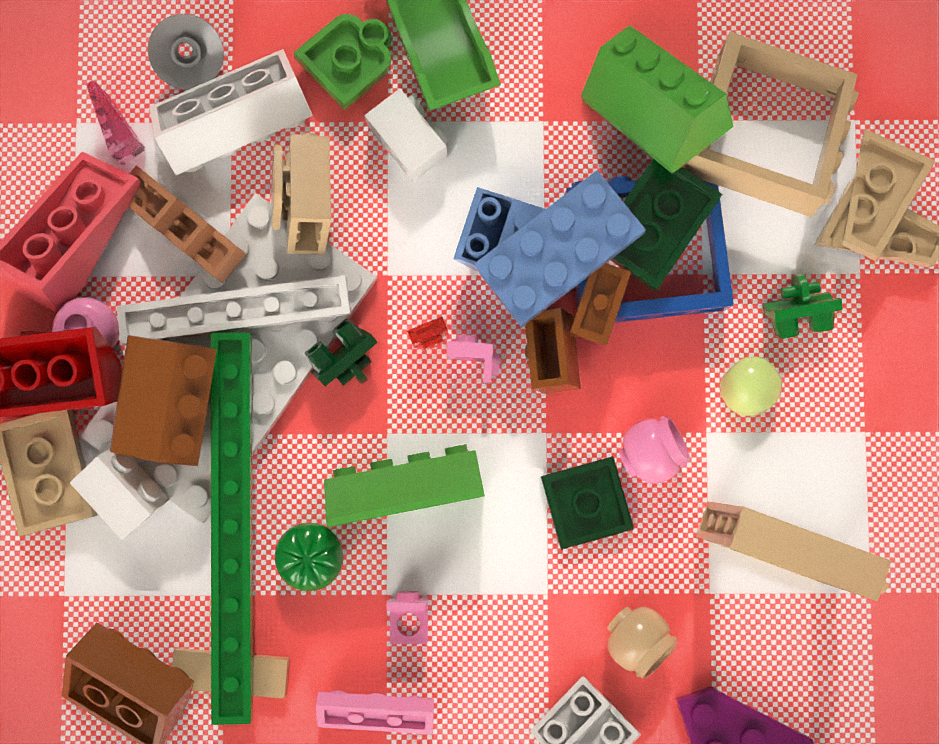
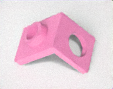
M418 591L396 592V597H390L386 603V611H390V644H427L428 597H419ZM412 613L418 617L420 628L415 634L405 635L399 630L398 620L403 614Z

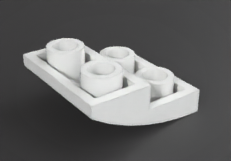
M584 676L529 731L540 744H633L642 735Z

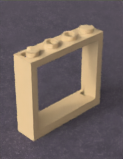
M730 31L718 54L710 80L713 85L726 94L736 65L834 98L813 183L810 184L710 150L711 145L684 164V168L703 181L812 217L823 203L828 205L835 190V184L830 182L832 174L837 172L843 158V152L839 151L840 143H843L850 130L851 122L846 119L858 98L859 92L854 90L858 74Z
M707 501L695 537L877 602L880 595L885 593L890 583L885 581L892 560L744 506Z

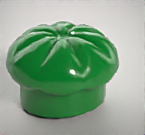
M301 523L289 528L280 537L274 554L276 569L280 577L289 586L301 591H317L330 585L339 575L344 559L342 545L338 537L330 529L317 523Z

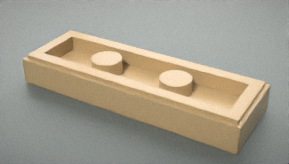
M186 648L174 649L172 667L182 669L189 678L194 680L192 691L211 692V651ZM253 654V696L282 699L286 697L290 657Z

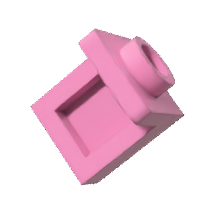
M456 335V341L447 342V360L484 362L483 384H490L491 376H499L500 354L493 353V344L478 343V337L470 335Z

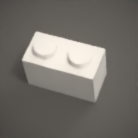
M399 88L364 116L368 128L413 183L447 157L445 143L448 142V139L437 124L434 123L430 126L422 115L425 111L419 101L413 95L407 97Z
M110 448L98 455L70 482L122 540L170 500L163 493L160 486L135 462L133 457L111 453Z

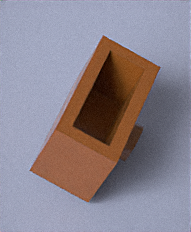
M562 308L544 310L525 324L527 338L525 357L530 369L531 389L544 394L581 389L576 338L569 334L574 319L572 314Z

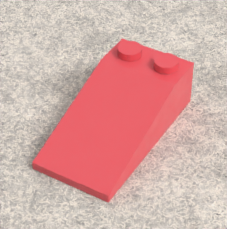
M81 152L0 241V280L2 283L57 313L66 302L73 300L85 286L141 184L139 178L87 153Z

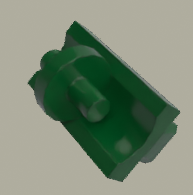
M344 319L332 331L343 344L336 351L331 353L320 341L305 352L310 365L313 367L311 373L325 387L335 378L343 386L354 377L360 384H363L368 379L362 370L372 362L365 353L378 342L371 333L360 329L350 320Z

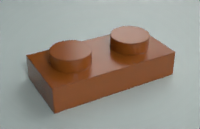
M606 263L588 276L569 332L570 335L603 346L608 344L631 271Z

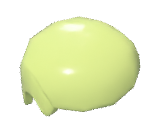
M745 357L736 362L722 376L720 381L721 397L727 407L740 416H756L770 409L781 396L782 378L775 366L763 357Z

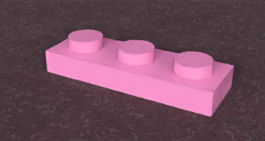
M318 691L316 701L317 727L433 734L434 699H426L420 696H385L380 693L365 695L350 694L344 691Z

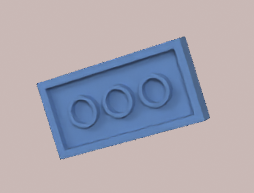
M597 170L473 265L522 328L644 235L646 229Z

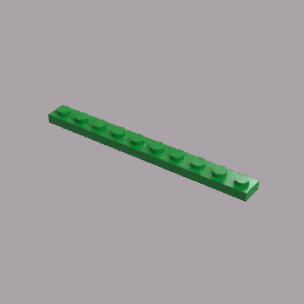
M211 333V348L217 349L211 382V725L251 724L253 721L252 334Z

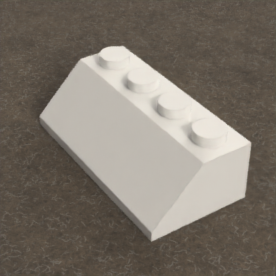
M284 49L149 107L154 138L175 175L182 172L196 171L205 162L217 157H228L242 146L251 142H263L272 133L286 127H297L304 123L307 118L313 116Z

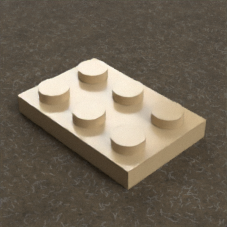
M72 410L38 413L0 424V462L19 537L98 516V513L70 484L86 468Z

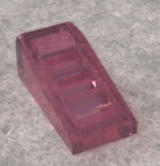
M92 80L87 83L86 86L109 154L118 163L124 165L144 152L145 146L109 94L96 81Z

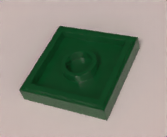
M614 456L540 476L561 550L634 530Z

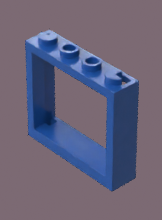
M619 176L608 180V184L620 198L627 197L638 182V180L631 181L629 176ZM582 181L572 183V187L566 188L565 194ZM704 181L705 183L719 191L718 185ZM720 199L706 218L715 292L622 302L615 323L726 311L734 306ZM587 278L574 287L576 308H578Z

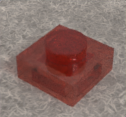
M443 317L407 330L414 349L422 346L423 351L443 344L444 340L442 337L449 335Z

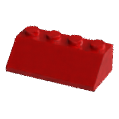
M96 326L0 338V417L99 407L115 403L118 400L122 375L121 361Z

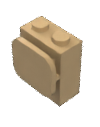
M314 133L290 134L286 166L285 161L282 159V145L274 144L271 180L272 229L280 230L281 216H283L284 222L287 223V254L325 255L331 224L329 136H318Z

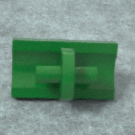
M796 274L792 277L790 287L780 289L781 297L784 300L763 303V313L771 319L775 335L785 339L799 335L798 318L808 316L809 329L813 332L833 330L835 311L843 310L842 299H833L829 292L820 293L821 285L819 282L808 283L804 274Z

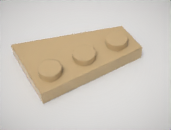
M864 129L842 245L877 262L932 169L935 160Z
M854 178L848 182L814 245L860 254L842 245ZM908 209L879 258L927 268L935 266L939 259V225Z

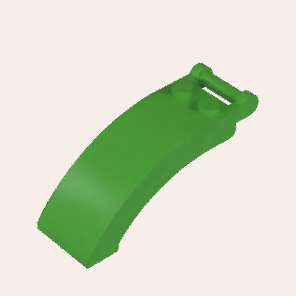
M386 0L407 59L429 111L501 86L490 50L481 36L467 0Z

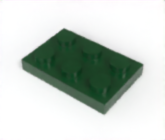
M653 159L624 201L625 205L646 229L645 234L610 261L622 269L631 271L632 276L656 291L723 194L685 168L681 167L672 174Z

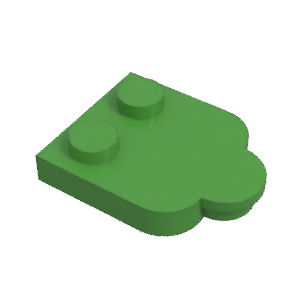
M342 14L334 18L294 52V58L345 111L389 72L391 66V54L389 51L392 41L391 31L380 20L369 19L363 22L357 16Z

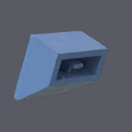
M477 187L453 260L477 271L474 268V263L543 212L545 208Z

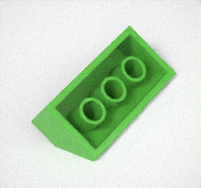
M630 25L600 47L581 93L583 102L672 174L734 127L725 92Z
M467 444L444 448L446 456L431 458L428 451L408 455V463L393 466L392 459L371 462L370 471L356 473L355 466L332 470L334 478L324 479L327 527L485 497L476 450L468 451Z

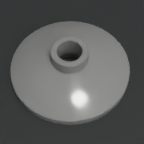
M183 13L171 15L155 26L148 41V57L154 72L162 81L172 87L189 90L214 79L221 70L224 49L220 36L210 23L198 16ZM183 43L192 46V53L188 56H183L178 52L179 46Z

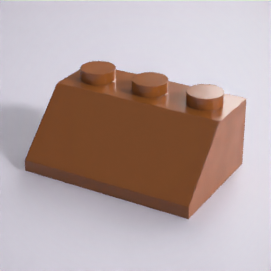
M128 335L110 452L159 463L198 466L217 349Z
M96 622L66 655L61 697L138 744H165L189 702L194 680L189 678L182 669L171 667L157 659L150 650L139 648L127 641L117 630L107 629Z

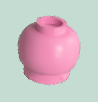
M76 298L66 302L57 311L52 322V332L96 326L112 349L116 347L119 339V325L115 313L107 304L94 298Z
M661 416L659 421L656 419H646L633 425L624 435V448L619 450L620 458L631 477L638 475L641 480L650 484H659L671 479L677 474L681 465L686 467L687 463L690 462V455L681 433L672 419Z

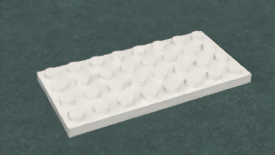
M255 193L224 235L244 251L246 256L224 283H221L201 267L180 297L345 275L348 283L351 314H353L378 278L328 242L325 255L287 254V223L284 222L283 216H281L280 230L272 229L271 203ZM352 315L221 332L252 334V456L311 374L313 367L310 365L305 352L320 341L328 349L336 338L332 332L334 328L344 319L349 320ZM211 334L165 340L211 348ZM211 388L198 466L159 463L133 457L143 471L160 486L163 493L170 499L169 501L201 523H205L211 515ZM117 402L101 406L80 435V438L102 453L108 450L111 445Z

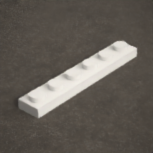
M345 275L116 306L120 343L122 345H126L128 335L170 340L352 315L347 277Z

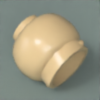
M626 607L607 626V630L611 633L607 640V649L611 657L622 668L631 672L636 671V676H641L643 679L651 675L678 645L677 638L670 635V627L665 619L655 610L648 607H639L633 611Z

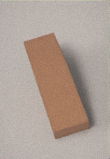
M136 165L129 174L138 177L141 184L128 207L164 235L182 252L196 261L214 278L224 283L246 256V253Z

